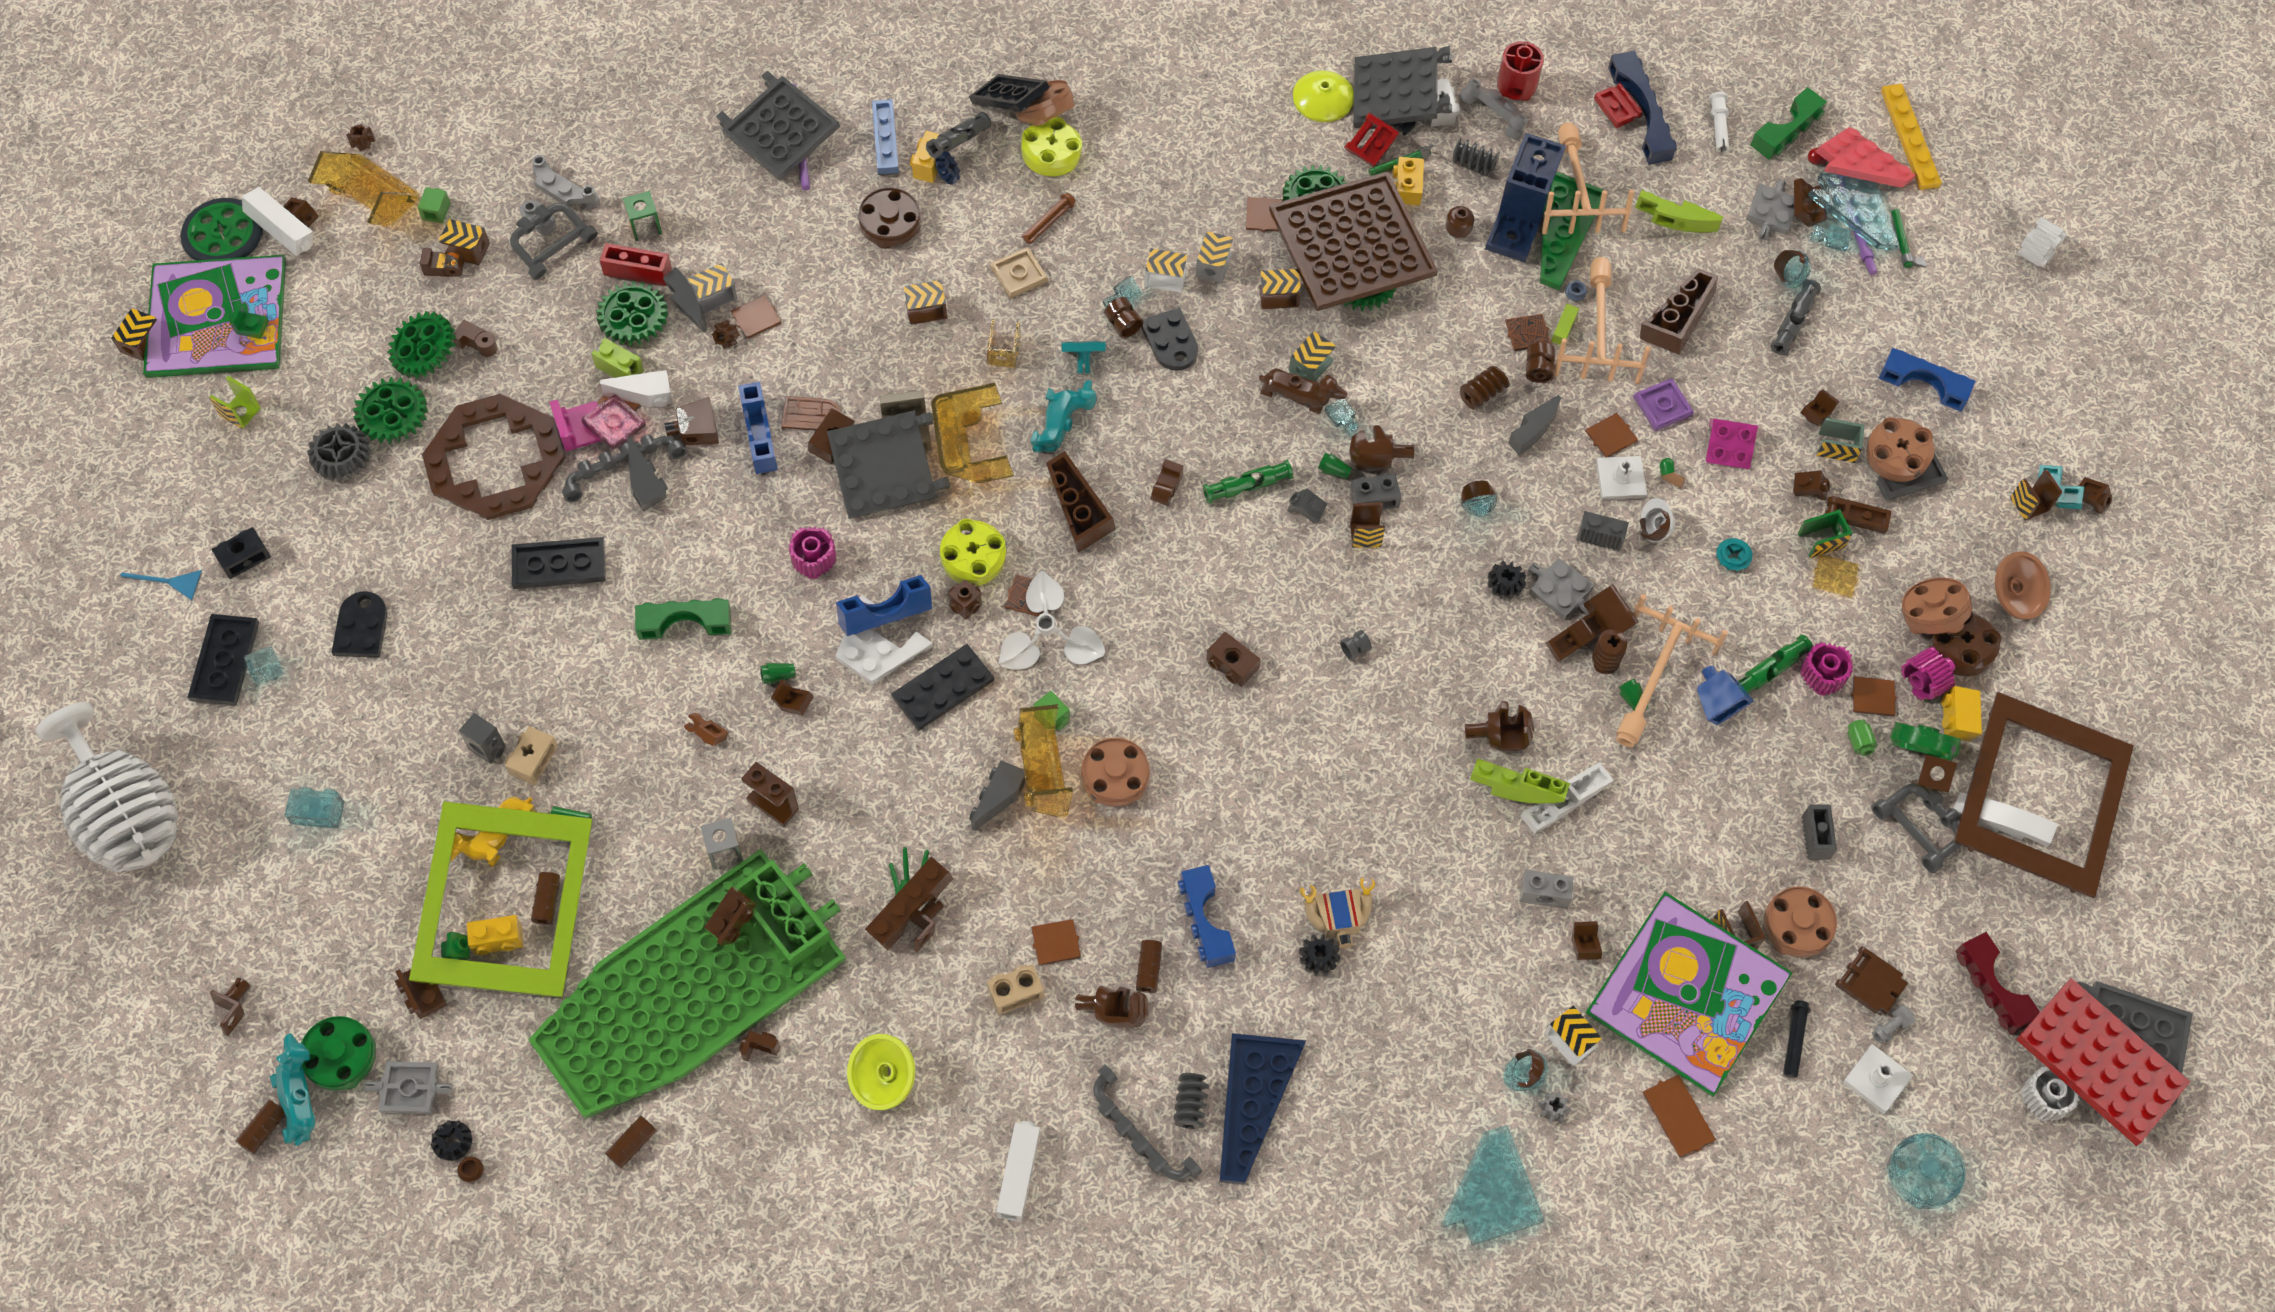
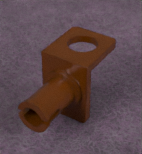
M935 897L930 899L921 911L917 910L910 919L911 922L924 930L915 940V952H918L933 936L935 922L932 919L944 908L940 900L935 904L937 900Z
M239 977L236 978L226 994H221L214 990L210 992L212 1000L216 1005L229 1010L220 1023L225 1036L231 1034L245 1014L239 1000L251 985ZM234 1016L232 1023L228 1026L230 1019Z

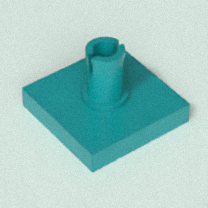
M1061 342V351L1077 353V373H1083V364H1085V373H1091L1090 353L1092 351H1106V342Z

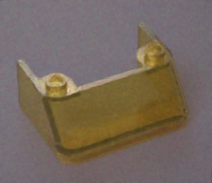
M320 151L308 179L310 184H325L329 187V191L334 194L341 195V193L351 195L372 209L367 221L369 224L384 227L395 224L417 203L420 196L416 190L370 159L359 154Z
M996 383L943 393L933 398L931 408L939 462L945 474L974 483H984L1014 476L1007 455L971 463L966 427L974 426L980 422L982 418L981 408L1002 404Z
M1058 704L1020 708L1017 727L1013 728L1015 742H1019L1025 775L1027 793H1024L1025 806L1030 807L1032 812L1054 817H1067L1073 788H1065L1055 733L1059 709Z

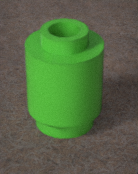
M1863 719L1850 723L1847 726V734L1854 752L1861 754V756L1874 753V749L1878 744L1870 724H1867L1866 720Z

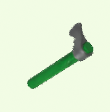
M1434 145L1424 146L1402 157L1428 158ZM1399 158L1370 168L1368 170L1370 176L1393 169L1394 165H1398Z
M1892 210L1891 214L1902 254L1901 261L1903 267H1927L1926 261L1922 256L1917 259L1910 253L1900 210Z

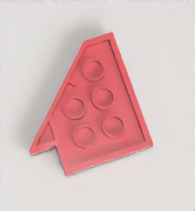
M1848 127L1822 144L1816 152L1830 162L1824 170L1828 173L1900 188L1912 182L1916 176L1909 167L1900 164L1891 154L1885 153L1874 142L1867 140L1858 130Z

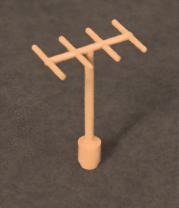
M1573 123L1562 124L1558 131V138L1561 144L1566 145L1565 153H1569L1578 191L1575 193L1573 209L1551 210L1554 192H1549L1546 211L1544 212L1542 234H1547L1549 220L1552 216H1571L1568 233L1573 234L1576 217L1598 215L1595 233L1600 232L1603 215H1624L1621 232L1625 233L1631 213L1634 190H1629L1626 208L1604 209L1608 192L1603 190L1599 209H1591L1577 153L1582 145L1579 130ZM1579 201H1581L1582 209H1578Z
M1605 257L1595 258L1590 265V285L1597 289V358L1592 357L1595 346L1594 341H1590L1586 357L1564 355L1567 339L1563 338L1556 357L1554 376L1557 377L1559 375L1562 361L1584 363L1580 376L1581 379L1586 378L1589 364L1610 365L1611 369L1608 376V381L1610 382L1613 381L1617 366L1639 368L1635 383L1640 384L1651 349L1649 346L1645 347L1641 362L1619 360L1623 347L1621 343L1617 345L1614 358L1606 359L1605 288L1609 287L1612 282L1611 264Z
M1645 594L1640 596L1638 603L1635 605L1634 615L1636 618L1642 612L1661 620L1658 628L1660 632L1664 631L1667 624L1672 625L1673 628L1635 710L1631 713H1625L1616 732L1617 742L1630 748L1639 742L1647 721L1643 716L1644 711L1681 631L1688 632L1685 639L1687 644L1691 642L1694 635L1715 644L1712 655L1718 654L1728 634L1727 630H1723L1720 637L1716 638L1698 630L1697 628L1701 621L1699 618L1694 620L1692 627L1670 617L1673 611L1672 606L1667 608L1665 615L1643 605L1646 599Z

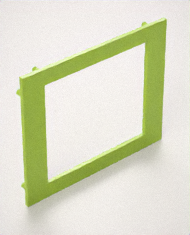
M443 801L409 981L429 983L430 985L441 984L540 995L541 997L563 998L592 819ZM456 829L571 842L549 970L432 957Z

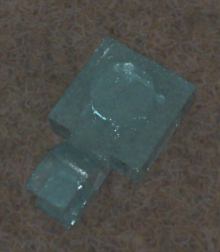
M1830 225L1828 229L1815 226L1814 232H1811L1810 241L1818 243L1826 241L1825 247L1846 252L1849 246L1851 230Z
M1128 276L1113 287L1115 294L1105 298L1102 302L1105 308L1113 300L1120 297H1126L1132 303L1142 295V292L1133 276Z
M1339 399L1325 407L1327 416L1336 427L1343 425L1349 438L1358 433L1356 429L1359 426L1353 420L1356 413L1345 399Z

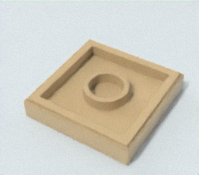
M1029 247L990 263L992 271L1010 299L1048 282L1046 274Z

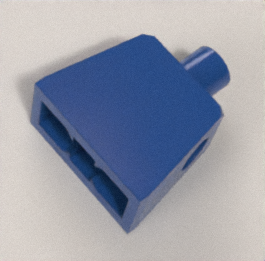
M1713 665L1702 670L1706 681L1698 685L1697 691L1708 721L1719 725L1754 702L1751 696L1729 672L1725 670L1717 672Z

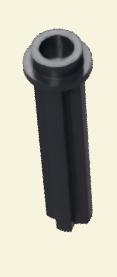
M1796 1000L1791 1005L1793 1013L1783 1075L1788 1078L1798 1077L1807 1014L1811 1012L1809 1003L1801 1000Z

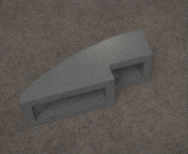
M675 267L663 277L668 288L674 293L670 297L675 306L699 329L706 332V318L702 306L688 280Z
M1559 395L1525 414L1521 426L1511 432L1508 443L1519 456L1530 449L1548 430L1560 404L1561 397Z

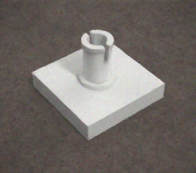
M1641 456L1596 459L1601 500L1646 499L1647 490Z
M1872 1044L1842 1083L1882 1114H1885L1914 1075Z

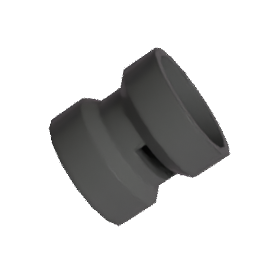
M1363 630L1355 632L1351 638L1346 637L1340 640L1341 649L1349 660L1357 658L1359 653H1366L1372 649L1371 642Z

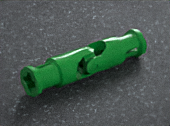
M1286 459L1278 465H1266L1241 474L1242 477L1239 478L1230 476L1212 485L1204 484L1203 493L1207 503L1211 504L1213 500L1223 497L1226 499L1234 497L1244 490L1252 491L1273 485L1281 479H1292L1293 470L1289 460ZM1252 473H1258L1260 476V483L1255 486V479L1252 477Z
M1801 634L1796 638V641L1790 645L1783 646L1747 671L1745 676L1738 680V682L1747 693L1754 689H1760L1780 673L1797 663L1801 656L1809 653L1813 647L1812 642L1807 636Z

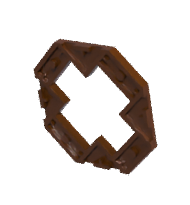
M502 394L457 405L422 454L433 495L440 499L448 500L453 505L464 510H470L486 520L532 508L537 502V497L541 491L545 490L553 478L558 466L562 465L566 459L554 417ZM506 416L512 434L531 428L534 429L542 461L520 466L525 481L524 486L482 497L476 479L454 485L446 452L468 446L463 430L464 427Z

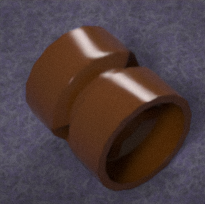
M1126 297L1113 300L1104 310V315L1114 326L1115 331L1121 338H1128L1136 334L1144 324L1142 318L1133 309L1132 304Z
M1537 342L1528 346L1526 378L1529 381L1547 383L1554 379L1556 350L1553 345Z

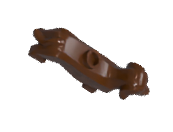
M1275 368L1266 375L1259 376V380L1263 383L1260 394L1272 398V392H1278L1298 404H1309V411L1319 415L1323 409L1322 406L1326 405L1330 398L1345 399L1348 395L1338 385L1334 377L1326 375L1320 382H1316Z

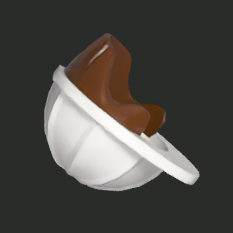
M1654 498L1645 504L1639 521L1641 525L1640 535L1648 541L1656 543L1666 540L1674 532L1676 520L1666 501Z

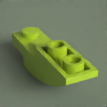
M1644 190L1640 192L1635 208L1653 215L1652 223L1685 232H1718L1724 217L1695 203L1684 200L1682 206Z
M1477 758L1470 777L1472 781L1492 787L1491 795L1526 803L1564 802L1570 786L1569 782L1526 767L1522 774Z

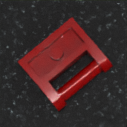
M1368 113L1364 124L1353 139L1346 143L1344 148L1370 166L1375 167L1396 140L1399 132L1373 114ZM1371 126H1376L1377 128L1362 149L1358 148V144Z

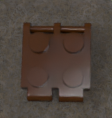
M1861 946L1858 949L1859 954L1852 963L1847 965V971L1841 979H1837L1835 985L1875 1014L1880 1011L1887 1015L1896 1002V998L1901 995L1908 983L1901 978L1903 973ZM1864 957V960L1858 967L1857 964L1859 963L1861 958ZM1853 973L1850 980L1847 983H1845L1850 974Z

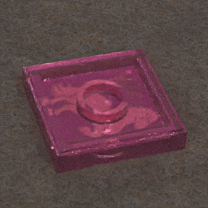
M616 394L582 418V423L612 450L646 426V421Z

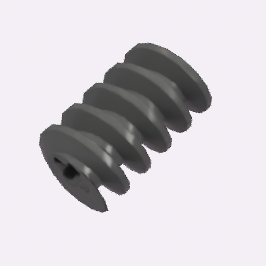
M1460 137L1454 149L1452 161L1457 163L1460 160L1461 166H1465L1468 163V169L1470 170L1476 165V172L1478 173L1484 168V175L1487 176L1494 170L1500 152L1498 151L1493 156L1492 148L1485 153L1484 145L1477 150L1476 142L1470 147L1469 139L1462 144Z
M1182 1073L1179 1075L1180 1084L1177 1087L1179 1093L1176 1095L1178 1103L1175 1104L1176 1113L1173 1117L1176 1126L1186 1129L1204 1128V1124L1199 1122L1198 1119L1205 1118L1206 1115L1199 1111V1109L1207 1107V1104L1200 1102V1099L1208 1098V1094L1201 1092L1202 1090L1209 1089V1085L1203 1082V1080L1207 1079L1206 1076L1196 1073Z

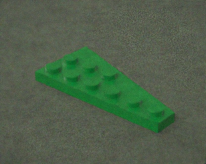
M1560 172L1556 173L1550 192H1554L1551 210L1573 209L1575 193L1578 191L1575 178ZM1585 183L1591 209H1599L1603 189ZM1579 201L1578 209H1582L1581 201ZM1596 215L1577 216L1573 234L1568 233L1571 216L1550 217L1547 234L1542 237L1539 283L1560 291Z

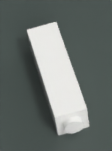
M260 187L242 196L243 212L295 256L308 251L313 246V231Z
M1022 1121L1021 1124L1015 1123L996 1211L997 1218L1016 1222L1023 1221L1040 1138V1127H1036L1035 1123Z

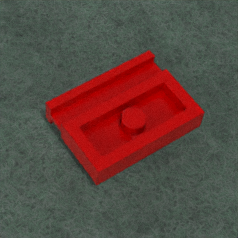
M1618 83L1615 87L1612 86L1600 91L1594 96V100L1615 128L1628 124L1637 117H1642V110L1621 83Z

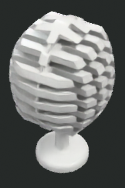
M74 703L55 711L38 724L35 732L43 741H54L66 737L81 762L68 773L61 791L62 801H60V809L63 815L62 821L65 829L68 830L67 833L71 841L75 843L81 853L86 854L87 858L94 863H98L104 868L115 872H129L155 863L170 850L177 831L176 822L178 814L175 807L176 803L165 780L162 781V776L155 769L150 768L151 766L147 762L136 758L130 753L117 750L116 752L111 751L94 755L80 732V729L94 715V709L90 703Z

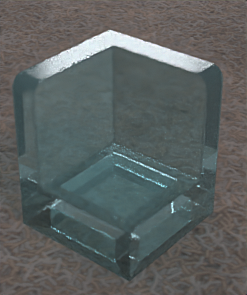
M272 646L244 656L250 676L256 685L284 674L278 655Z

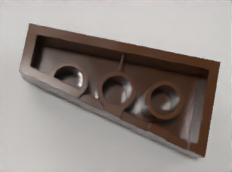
M1698 268L1680 286V289L1675 294L1672 293L1667 298V301L1653 312L1649 319H1645L1641 323L1640 339L1680 355L1716 292L1718 276Z
M1065 451L1046 462L1077 552L1084 550L1116 530L1113 517Z

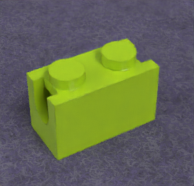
M606 338L601 341L602 344L599 347V351L594 350L591 353L595 367L614 378L637 375L644 372L639 356Z

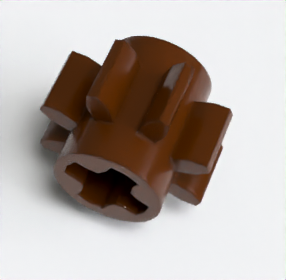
M362 124L351 127L350 133L346 134L351 148L356 147L359 151L370 149L371 142H375L371 128H365Z
M729 320L714 325L716 330L711 335L715 344L722 345L723 349L738 344L736 339L740 334L736 327L737 325L729 324Z

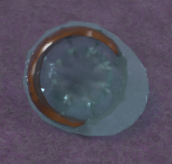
M1784 250L1776 257L1774 269L1781 283L1788 288L1794 289L1798 288L1808 279L1811 273V261L1807 254L1801 250Z
M1474 481L1463 487L1460 505L1472 516H1486L1495 508L1498 493L1494 491L1488 481Z
M1532 1049L1517 1053L1504 1070V1083L1509 1089L1515 1091L1538 1089V1087L1546 1082L1549 1072L1545 1056Z

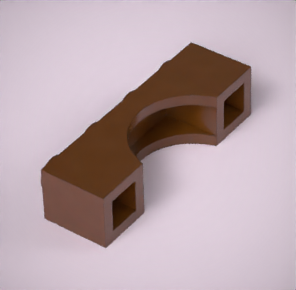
M931 856L865 930L888 951L904 934L908 922L917 910L928 900L938 897L954 878L948 870Z

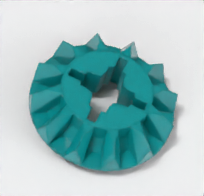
M1725 539L1716 549V558H1718L1720 565L1727 568V571L1736 570L1738 572L1739 570L1746 569L1753 559L1750 546L1741 539ZM1739 553L1737 559L1735 557L1729 559L1730 554Z

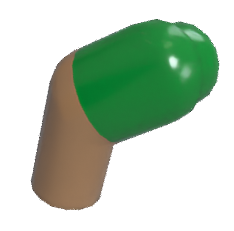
M1671 458L1661 460L1659 468L1662 479L1681 488L1685 478L1675 473L1674 461Z

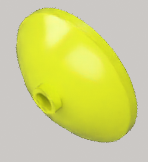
M1325 70L1313 71L1302 76L1295 84L1293 102L1297 110L1308 119L1318 122H1332L1343 118L1350 112L1354 104V90L1349 81L1340 74Z
M874 1034L868 1036L856 1045L850 1055L847 1065L848 1084L854 1097L867 1108L887 1110L898 1106L909 1095L914 1084L915 1063L913 1056L906 1044L893 1035ZM889 1068H891V1075H890V1076L888 1075V1069H889Z

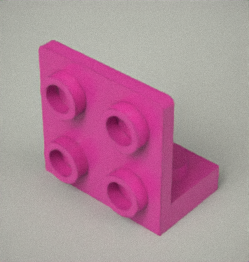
M558 399L549 402L566 452L603 441L584 424L585 421L600 411L597 401L566 409L565 406L560 407Z
M1710 418L1709 427L1712 428L1705 461L1707 463L1750 469L1758 425Z

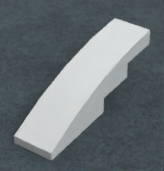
M1599 762L1566 781L1570 783L1564 802L1537 803L1523 811L1521 818L1532 832L1537 834L1613 783L1614 779Z
M1962 792L1959 793L1954 805V809L1959 812L1960 817L1967 796L1966 793ZM1985 798L1977 825L1995 833L2000 830L2020 840L2026 837L2048 847L2052 842L2058 823L2017 807Z

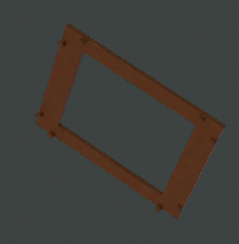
M1997 692L1992 709L1989 712L1988 723L1960 821L1957 824L1954 842L1967 847L1969 852L1975 850L2067 887L2071 893L2077 891L2095 898L2134 745ZM2007 720L2111 761L2084 868L1977 826Z

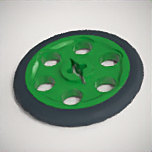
M217 198L202 203L186 217L180 234L181 244L184 251L196 261L247 257L260 242L263 228L243 212L242 200ZM227 211L234 212V214L231 217H223L224 213H226ZM206 217L213 218L212 221L207 224L202 223V220ZM240 223H249L248 226L244 229L238 228V225ZM219 224H220L221 227L224 229V230H223V232H224V233H223L224 240H223L221 234H219V232H220V226H219ZM198 235H206L204 240L195 241ZM242 240L240 245L231 246L233 241ZM220 246L219 251L215 253L210 252L212 247Z

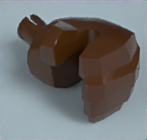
M1380 425L1373 426L1374 442L1372 443L1366 440L1364 430L1354 434L1351 438L1350 459L1359 471H1385L1391 468L1394 458L1414 459L1415 445L1394 444L1393 435L1385 434Z
M1502 701L1495 712H1488V721L1486 723L1465 724L1466 739L1487 737L1492 749L1504 752L1525 750L1529 746L1535 730L1532 714L1526 707L1518 705L1517 714L1515 716H1508L1509 704L1506 701Z
M1102 985L1097 989L1095 996L1077 994L1075 998L1076 1001L1085 1002L1075 1003L1076 1010L1094 1011L1096 1020L1109 1027H1140L1149 1016L1148 998L1141 992L1133 993L1130 996L1128 1011L1127 1001L1130 989L1122 986L1115 991Z

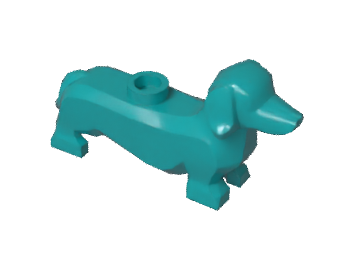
M1091 380L1085 381L1083 387L1078 388V392L1063 390L1059 393H1054L1053 389L1048 388L1045 397L1046 400H1049L1046 410L1045 430L1041 435H1039L1038 431L1033 432L1030 440L1031 445H1033V452L1056 451L1061 446L1066 431H1071L1072 419L1070 418L1073 411L1082 408L1085 410L1094 408L1097 396L1096 392L1092 390Z
M289 1033L284 1038V1052L276 1057V1060L280 1063L276 1067V1074H272L270 1080L272 1088H277L278 1099L287 1117V1128L282 1130L284 1142L288 1144L295 1141V1146H298L302 1142L310 1140V1134L316 1122L302 1067L303 1062L309 1061L310 1054L304 1044L298 1043L293 1034Z

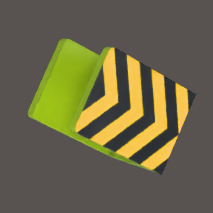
M227 376L226 380L236 397L230 404L213 395H210L209 399L220 417L243 429L261 407L249 387ZM245 407L247 411L245 415L239 417L235 409Z

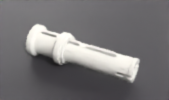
M1715 92L1709 96V102L1712 104L1710 116L1714 120L1716 151L1721 152L1722 147V152L1725 153L1730 149L1727 130L1729 109L1726 106L1728 95L1725 92Z

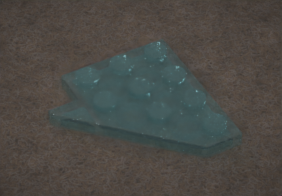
M1821 173L1817 177L1821 189H1812L1808 193L1811 199L1876 249L1895 250L1899 246L1876 182L1833 173Z
M1508 1125L1483 1133L1441 1223L1442 1228L1463 1222L1472 1246L1541 1224L1545 1221Z

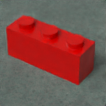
M605 243L599 260L604 276L667 286L663 277L672 270L669 254L609 243Z

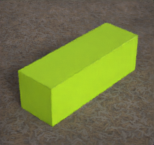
M1566 303L1551 342L1561 345L1562 339L1568 338L1579 311L1578 307Z

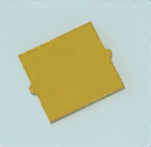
M1820 554L1817 568L1813 571L1815 573L1813 587L1852 598L1854 586L1858 582L1856 576L1859 564Z

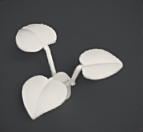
M1040 571L1031 581L1026 593L1028 608L1034 613L1044 611L1036 620L1038 629L1035 631L1032 640H1030L1027 634L1022 632L1010 634L1001 646L999 665L1010 670H1022L1033 666L1040 656L1039 649L1033 645L1037 642L1040 634L1049 636L1056 632L1064 640L1068 641L1064 647L1065 655L1069 661L1079 665L1088 664L1103 657L1105 649L1100 637L1090 628L1084 626L1075 627L1072 629L1070 637H1068L1056 627L1054 617L1048 614V610H1057L1062 605L1064 592L1058 582L1044 571Z

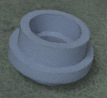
M1575 280L1566 286L1565 294L1568 299L1577 302L1586 297L1587 289L1583 282Z

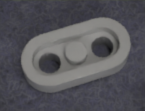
M535 200L524 202L520 207L521 216H526L529 220L536 216L533 213L534 210L541 204ZM552 215L544 223L541 222L534 229L543 235L552 233L556 229L554 216Z

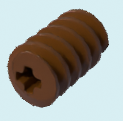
M1490 366L1487 370L1481 372L1480 375L1469 380L1467 384H1463L1460 387V396L1470 409L1475 410V405L1480 407L1483 405V401H1489L1490 397L1496 396V392L1501 393L1503 388H1508L1510 383L1500 368Z
M1609 629L1601 633L1592 654V661L1597 672L1611 674L1618 669L1627 649L1626 637L1621 632Z

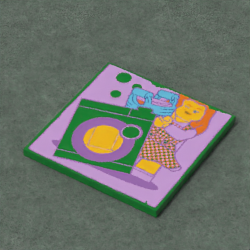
M285 255L152 263L148 314L156 317L157 321L146 336L143 368L145 378L279 369L286 271ZM237 305H242L245 312L267 316L269 322L262 339L235 333L230 324V315L235 311Z
M1664 891L1585 1014L1711 1097H1714L1789 980L1792 972Z

